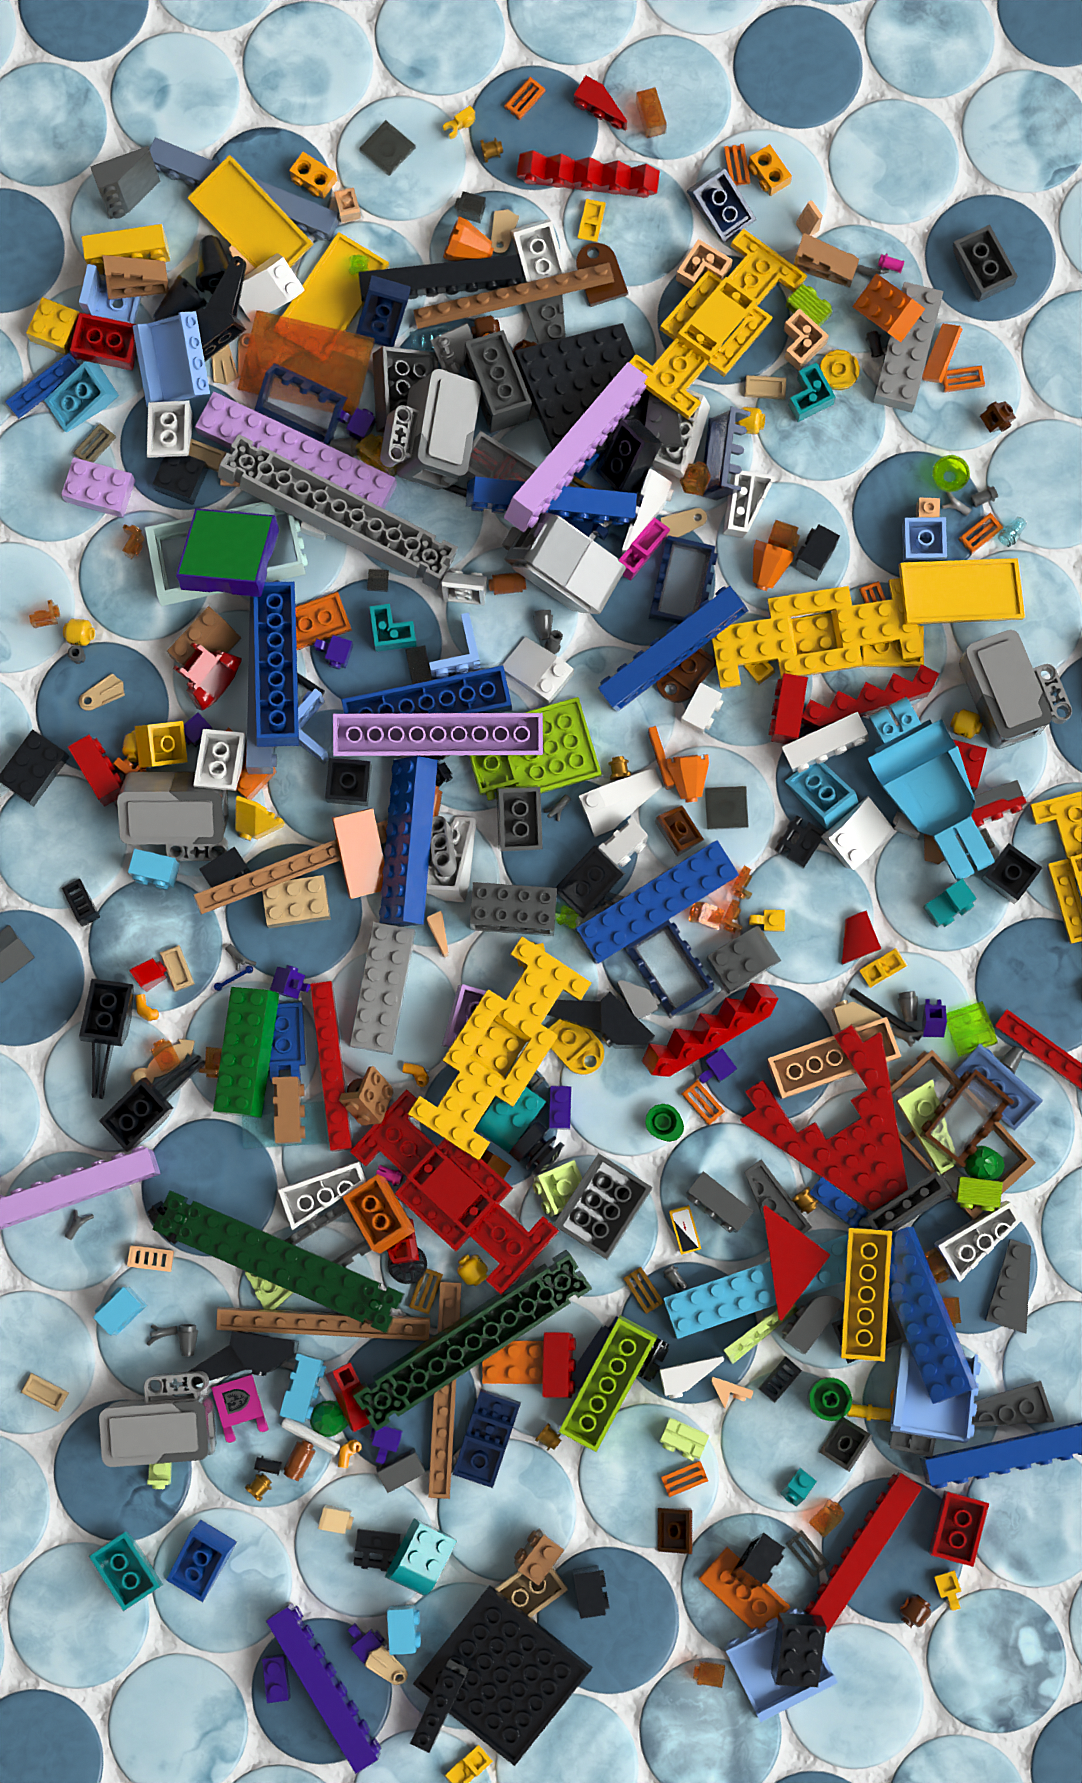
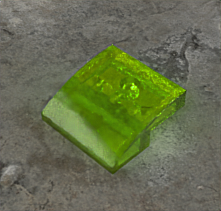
M983 1001L946 1013V1026L958 1057L971 1053L979 1044L986 1048L998 1043Z

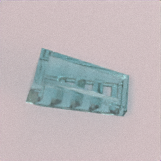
M447 324L410 332L412 350H434L431 339L435 338L434 334L440 336L452 330V327ZM426 335H429L430 344H427ZM418 336H421V346H419Z

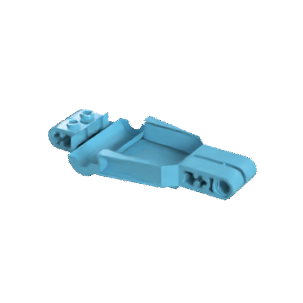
M907 697L889 705L898 726H896L886 708L870 715L869 719L883 744L874 749L875 755L868 758L875 776L882 788L914 828L920 833L933 837L956 881L958 882L962 878L965 879L974 874L967 855H969L977 871L995 863L988 846L971 817L975 805L973 792L959 748L950 737L943 720L940 719L932 724L929 719L921 724ZM955 835H958L966 852L963 851Z

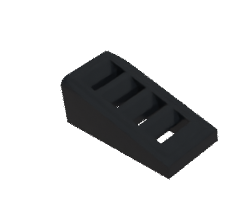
M80 878L62 888L78 923L82 927L100 918ZM79 888L81 889V891H79V892H77V893H75V894H73V895H70L71 892H73V891H75V890H77V889H79ZM84 896V898L74 903V900ZM85 904H88V905L85 906L84 908L78 910L79 907H81V906H83V905H85Z
M785 1356L758 1389L775 1403L802 1370ZM785 1364L794 1371L792 1375L783 1368ZM781 1371L789 1379L785 1381L777 1373ZM774 1377L783 1384L781 1388L772 1381ZM770 1384L778 1392L774 1394L770 1389L767 1388V1385Z

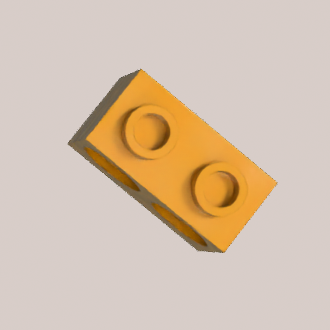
M770 144L749 157V171L753 176H757L764 192L767 191L770 196L791 184L792 175ZM765 161L767 165L762 166L758 162ZM777 177L779 181L773 182L769 178Z
M305 152L301 153L289 170L291 181L299 187L304 186L307 188L308 192L314 197L319 196L324 199L337 182L336 172ZM303 169L309 170L306 174H300L299 172ZM318 180L325 181V183L322 185L316 184Z

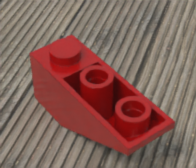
M585 75L574 93V104L576 107L583 111L591 112L599 120L604 119L610 122V125L616 129L621 128L626 131L627 119L604 85Z
M351 1362L325 1374L352 1432L369 1425L370 1421L365 1414L368 1408L362 1410L351 1392L352 1389L360 1385Z

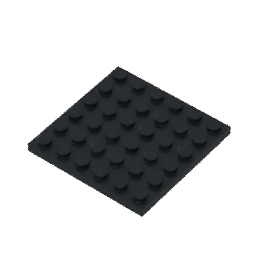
M623 323L519 349L513 353L552 450L626 363L630 362L636 355ZM647 389L640 395L641 398L638 403L629 408L630 411L624 419L639 420L645 426L649 391ZM616 429L612 433L609 432L607 434L608 437L602 446L598 445L595 448V454L606 451Z
M489 1585L416 1678L413 1685L431 1698L449 1659L468 1668L469 1670L449 1714L515 1766L593 1667Z

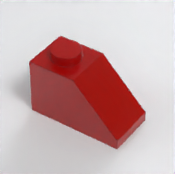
M153 958L129 970L140 987L146 992L167 978L164 974L167 971L161 961L156 962Z

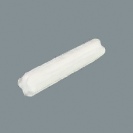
M285 1417L281 1424L282 1428L332 1455H336L340 1449L338 1443L293 1419Z

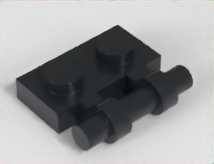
M796 815L793 821L788 823V829L784 835L780 836L777 840L778 844L774 850L781 854L787 848L790 852L786 858L804 869L823 840L821 836L825 832L810 822L805 829L799 825L803 819ZM794 833H798L800 837L793 844L790 842V839Z
M358 1529L355 1551L363 1552V1558L354 1557L353 1566H360L361 1569L367 1570L368 1568H377L387 1572L392 1561H389V1555L395 1556L399 1549L400 1534ZM370 1553L382 1554V1560L370 1559Z

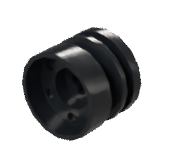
M539 1121L521 1137L509 1152L518 1162H521L526 1157L529 1159L525 1167L526 1170L535 1164L537 1167L531 1173L534 1177L546 1171L559 1157L562 1148L565 1146L560 1142L553 1148L551 1145L557 1138L553 1136L546 1141L544 1137L548 1129Z

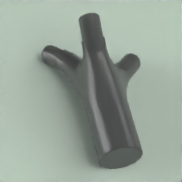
M858 264L856 272L867 275L872 279L876 273L878 275L889 273V269H873Z
M565 794L554 806L544 809V813L550 812L547 815L548 818L556 814V821H560L561 812L571 801V798Z
M232 944L225 948L236 963V971H240V963L242 965L245 963L256 965V962L241 955Z
M893 1026L891 1028L893 1035L906 1041L909 1047H912L915 1043L912 1037L924 1033L923 1030L907 1032Z
M74 1210L73 1222L65 1237L72 1240L78 1229L86 1221L94 1218L93 1214L81 1218L78 1216V1211Z
M152 1324L151 1328L155 1332L150 1333L152 1338L147 1342V1345L150 1346L154 1341L162 1337L176 1335L177 1326L160 1328Z

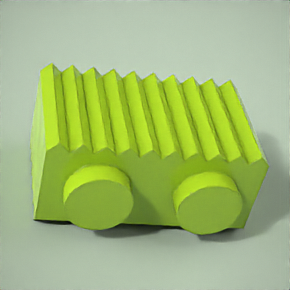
M804 284L786 300L785 305L793 314L800 308L819 327L826 322L833 311L831 304L827 300H821L816 296L817 292L811 286L806 287Z
M958 1177L955 1203H960L961 1208L973 1209V1205L982 1206L981 1210L994 1212V1208H1000L1003 1182Z

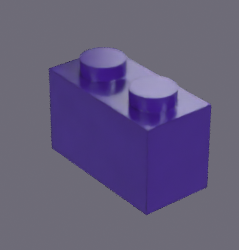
M550 1086V1130H570L572 1086Z
M286 1655L264 1656L262 1663L267 1703L289 1701L291 1695Z

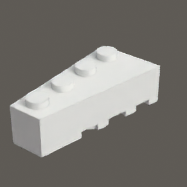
M689 389L686 391L698 399L701 405L689 420L678 414L684 447L660 448L652 463L655 469L687 482L710 410V405L705 396Z
M858 712L783 746L782 750L792 771L801 773L809 769V766L812 764L823 763L831 756L840 755L848 749L869 741V737Z
M360 1161L279 1188L278 1191L291 1229L294 1230L365 1183L366 1178Z
M1005 1200L1000 1203V1208H994V1212L987 1211L933 1244L953 1278L961 1282L965 1275L971 1269L973 1270L979 1264L978 1262L986 1254H989L994 1249L993 1247L1000 1240H1003L1022 1220L1012 1203Z

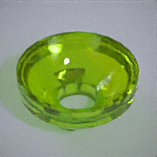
M947 455L940 458L933 468L934 483L939 489L946 492L961 490L967 484L970 477V469L966 461L955 455ZM946 472L955 474L953 482H947L944 479Z

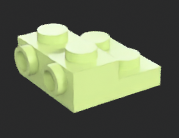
M575 1160L533 1178V1190L537 1195H541L543 1212L545 1214L549 1213L550 1217L561 1213L579 1185L582 1176Z

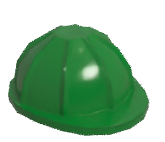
M655 1105L646 1115V1128L657 1139L672 1142L679 1139L683 1134V1120L678 1111L671 1105Z
M976 1146L977 1150L975 1153L969 1155L964 1161L966 1164L964 1166L966 1174L970 1178L982 1180L998 1178L1004 1170L1002 1156L989 1147Z
M323 1401L314 1407L310 1424L315 1432L324 1437H333L348 1426L338 1401Z

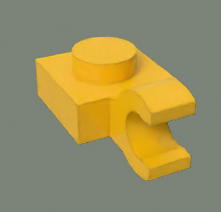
M471 105L455 115L452 121L446 122L443 125L444 131L449 128L453 129V132L449 134L450 139L457 136L458 129L468 128L474 123L475 111Z
M763 910V916L750 915L749 925H763V931L784 932L785 910Z
M955 1570L934 1576L940 1598L947 1596L948 1604L952 1611L960 1609L956 1593L962 1591Z

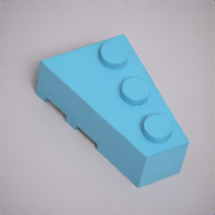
M297 1353L295 1358L296 1364L291 1372V1380L279 1415L305 1423L306 1419H311L314 1407H311L313 1398L317 1399L320 1390V1386H317L319 1377H324L327 1366L323 1365L325 1360Z

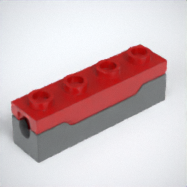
M1018 780L975 795V805L971 817L978 828L984 825L983 821L988 819L996 821L1003 818L1004 813L1010 811L1011 814L1023 810L1022 806L1027 802Z

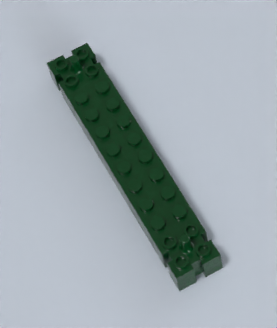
M169 1190L163 1204L167 1210L164 1215H158L152 1230L167 1237H171L174 1233L177 1235L176 1241L359 1322L364 1323L368 1319L372 1321L371 1327L388 1333L395 1318L390 1313L393 1308H399L405 1293L391 1287H387L386 1291L380 1289L382 1283L197 1201H192L190 1205L186 1203L188 1197Z
M564 1250L552 1258L554 1264L547 1267L544 1263L512 1284L503 1295L497 1294L373 1376L374 1382L370 1385L365 1381L352 1389L353 1397L361 1409L368 1408L365 1414L375 1431L390 1423L389 1416L396 1413L399 1417L569 1305L571 1302L568 1298L573 1295L580 1298L592 1290V1287L580 1270L575 1272L579 1267L571 1254Z

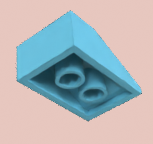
M84 362L44 401L63 430L69 432L104 410L119 394L98 363Z
M815 763L801 773L797 771L785 783L812 816L825 829L829 830L856 807L859 802L856 792L824 763Z

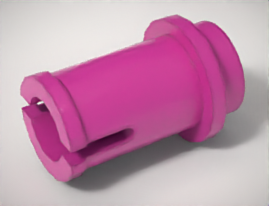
M881 254L877 266H880L881 269L886 268L901 273L905 261L889 257L888 254Z
M379 1165L376 1175L385 1177L393 1186L401 1184L404 1174L400 1173V1170L395 1171Z

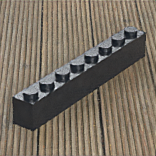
M519 254L358 272L362 302L365 300L372 275L410 286L408 299H415L423 295L435 297L441 293L454 295L459 291L472 293L478 291V289L496 290L498 287H510L522 283Z

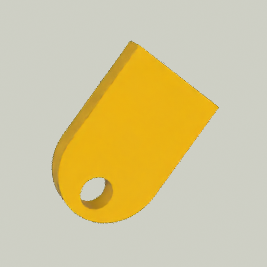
M560 1019L548 1028L558 1035L551 1049L569 1070L579 1075H588L595 1072L601 1066L604 1059V1048L601 1041L590 1029ZM587 1056L595 1057L596 1065L594 1067H587L585 1065L584 1059Z

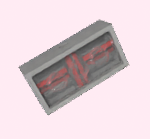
M480 431L472 443L469 467L465 475L471 479L474 477L526 482L538 467Z

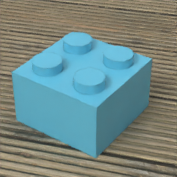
M134 848L128 873L138 884L148 885L149 882L156 885V888L168 890V887L174 888L180 864L175 858Z
M118 1287L110 1295L112 1299L108 1303L103 1302L95 1310L97 1314L93 1318L110 1336H117L147 1306L130 1287Z
M415 1605L389 1606L387 1610L389 1655L416 1653L421 1645V1632H417L416 1625L420 1623V1611L415 1610Z

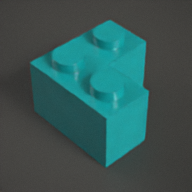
M817 362L798 372L797 380L803 391L790 397L788 406L797 422H800L834 405L836 396Z
M390 604L369 606L376 652L417 646L413 621L393 623Z
M962 878L947 888L942 894L925 904L923 908L936 927L940 925L946 927L955 921L953 919L955 915L960 913L962 916L974 907L973 902L977 898Z

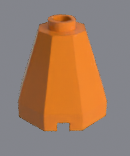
M458 217L448 239V246L446 245L443 258L450 261L490 258L494 248L491 247L492 241L467 219Z
M756 540L753 547V583H756L755 588L767 591L768 588L772 589L793 561L795 553Z
M702 754L703 759L698 755L673 757V762L671 758H666L667 767L680 799H685V802L698 801L697 797H702L709 766L708 754Z

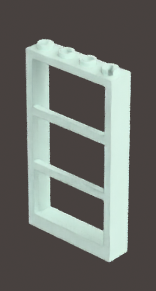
M265 501L222 510L275 516L286 514V512ZM288 513L287 516L297 562L267 568L265 582H274L306 574L304 566H308L306 554L301 553V549H305L302 537H298L297 532H301L299 520H295L294 516ZM193 517L145 527L157 596L161 606L224 593L181 590L180 587L169 589L161 541L188 535Z

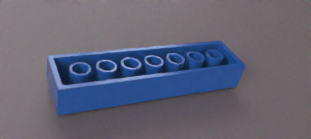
M474 477L467 482L466 507H471L472 511L479 512L484 511V509H492V513L503 514L504 511H507L513 496L525 482ZM563 486L559 497L556 500L552 499L550 507L545 512L558 515L563 519L564 517H571L572 521L584 522V519H590L595 524H604V521L612 522L611 525L624 526V523H629V521L635 519L637 493Z
M265 582L261 597L253 596L257 747L299 746L295 582Z
M724 586L715 593V598L711 601L709 599L705 600L699 605L700 609L694 614L690 612L682 619L684 622L678 626L673 625L666 631L667 635L662 639L658 637L649 644V649L645 652L643 650L639 651L633 656L634 660L628 665L624 663L616 670L618 673L613 677L607 676L600 682L601 686L598 689L616 711L624 708L749 611L731 586L727 588Z
M504 666L341 699L344 714L501 713L512 710Z
M421 756L393 760L379 923L399 927L424 925L438 760Z
M716 840L579 925L575 930L595 963L598 964L733 880L739 874L719 841Z
M906 1227L892 1233L889 1295L932 1404L943 1402L978 1388L914 1227Z
M1082 1422L941 1453L932 1457L920 1458L925 1482L932 1486V1488L939 1489L947 1487V1482L953 1481V1483L961 1484L969 1482L968 1478L970 1477L977 1478V1480L990 1477L989 1473L992 1472L998 1473V1475L1010 1473V1468L1014 1467L1015 1469L1024 1470L1031 1468L1032 1463L1046 1465L1053 1463L1052 1459L1055 1458L1057 1460L1061 1459V1461L1072 1459L1073 1454L1078 1453V1455H1082Z

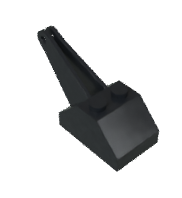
M234 256L230 260L206 308L194 310L197 315L204 362L246 331L242 322L237 318L246 271V261L240 256Z
M91 979L79 1038L80 1041L92 1043V1098H96L98 1091L101 1044H106L107 1050L100 1082L99 1099L104 1098L114 1046L122 1047L128 1036L133 1009V984Z
M610 991L601 1001L556 1000L547 1014L548 1016L599 1032L602 1035L601 1040L609 1048L613 1046L615 1049H645L655 1037Z
M200 1055L155 1085L146 1077L141 1078L99 1122L126 1152L132 1150L167 1120L173 1110V1106L168 1101L194 1074L204 1067L206 1062L203 1060L195 1066L165 1096L159 1091L193 1067L201 1059Z
M232 1331L230 1345L188 1372L203 1371L208 1375L209 1381L247 1369L252 1370L251 1374L264 1376L269 1372H273L295 1356L298 1351L299 1341ZM196 1376L193 1378L194 1385L202 1384L203 1380Z

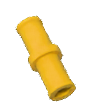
M852 1404L847 1417L866 1418V1421L874 1419L890 1422L891 1408L874 1407L872 1404H868V1406Z

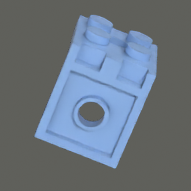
M88 264L79 300L84 314L135 324L141 296L108 300L106 281L101 279L96 265ZM115 300H122L123 305L120 308H114L112 306Z
M469 613L461 614L469 654L429 662L432 679L446 678L451 675L469 673V671L480 669V660Z
M315 688L312 692L308 691L302 699L304 702L298 708L299 745L325 765L329 760L327 751L301 730L325 702L322 693Z

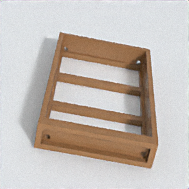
M933 1050L928 1053L926 1051L922 1052L916 1058L918 1062L913 1067L909 1064L900 1072L903 1076L898 1081L895 1078L890 1081L893 1094L930 1061L953 1087L957 1088L961 1083L959 1078ZM967 1088L961 1096L985 1119L989 1111ZM995 1122L989 1131L994 1130L1020 1159L997 1180V1182H1003V1194L1036 1162L999 1122ZM913 1130L905 1137L899 1131L900 1142L930 1175L936 1172L910 1143L916 1137ZM953 1192L949 1196L955 1202L956 1193ZM973 1205V1209L961 1208L971 1220H974L983 1212L981 1210L982 1206Z

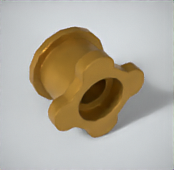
M494 138L493 141L484 143L483 140H480L485 163H488L490 158L497 156L501 158L500 154L504 153L501 141L497 142L496 138Z
M624 756L613 757L612 761L608 763L612 771L610 780L624 779L631 776V772H628L627 767L629 760L624 759Z
M809 1186L791 1200L798 1204L801 1208V1213L806 1212L809 1214L817 1208L816 1203L818 1200H815L810 1194Z
M548 1423L535 1441H540L547 1447L546 1450L550 1448L555 1450L562 1441L559 1438L561 1433L557 1434L550 1428Z
M256 1474L254 1481L250 1485L247 1484L245 1486V1489L259 1502L263 1499L262 1496L272 1489L270 1486L272 1481L264 1474L261 1476Z

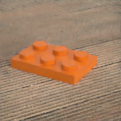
M513 1341L482 1361V1384H543L544 1341Z

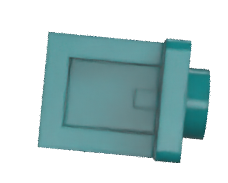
M799 1468L780 1494L788 1503L798 1506L805 1500L817 1481L802 1468Z

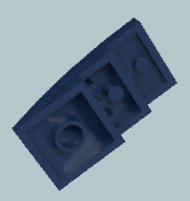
M483 1389L480 1390L452 1475L493 1488L521 1402Z

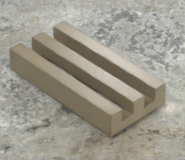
M99 423L73 453L82 460L94 463L115 440L116 436ZM100 431H104L100 435V437L90 446V448L82 455L81 452L100 433ZM107 436H109V437L99 446V448L89 457V459H87L88 456L98 447V445H99Z

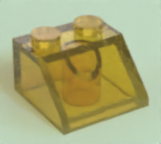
M371 433L357 443L355 447L358 458L361 461L393 477L397 474L396 465L386 467L381 462L380 455L383 437L380 435L376 437Z

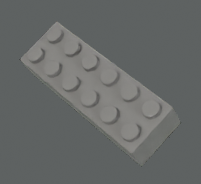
M904 282L901 291L923 306L925 310L902 342H899L890 335L873 403L912 412L916 403L944 291Z
M373 922L350 1043L352 1048L393 1055L416 933L414 929Z

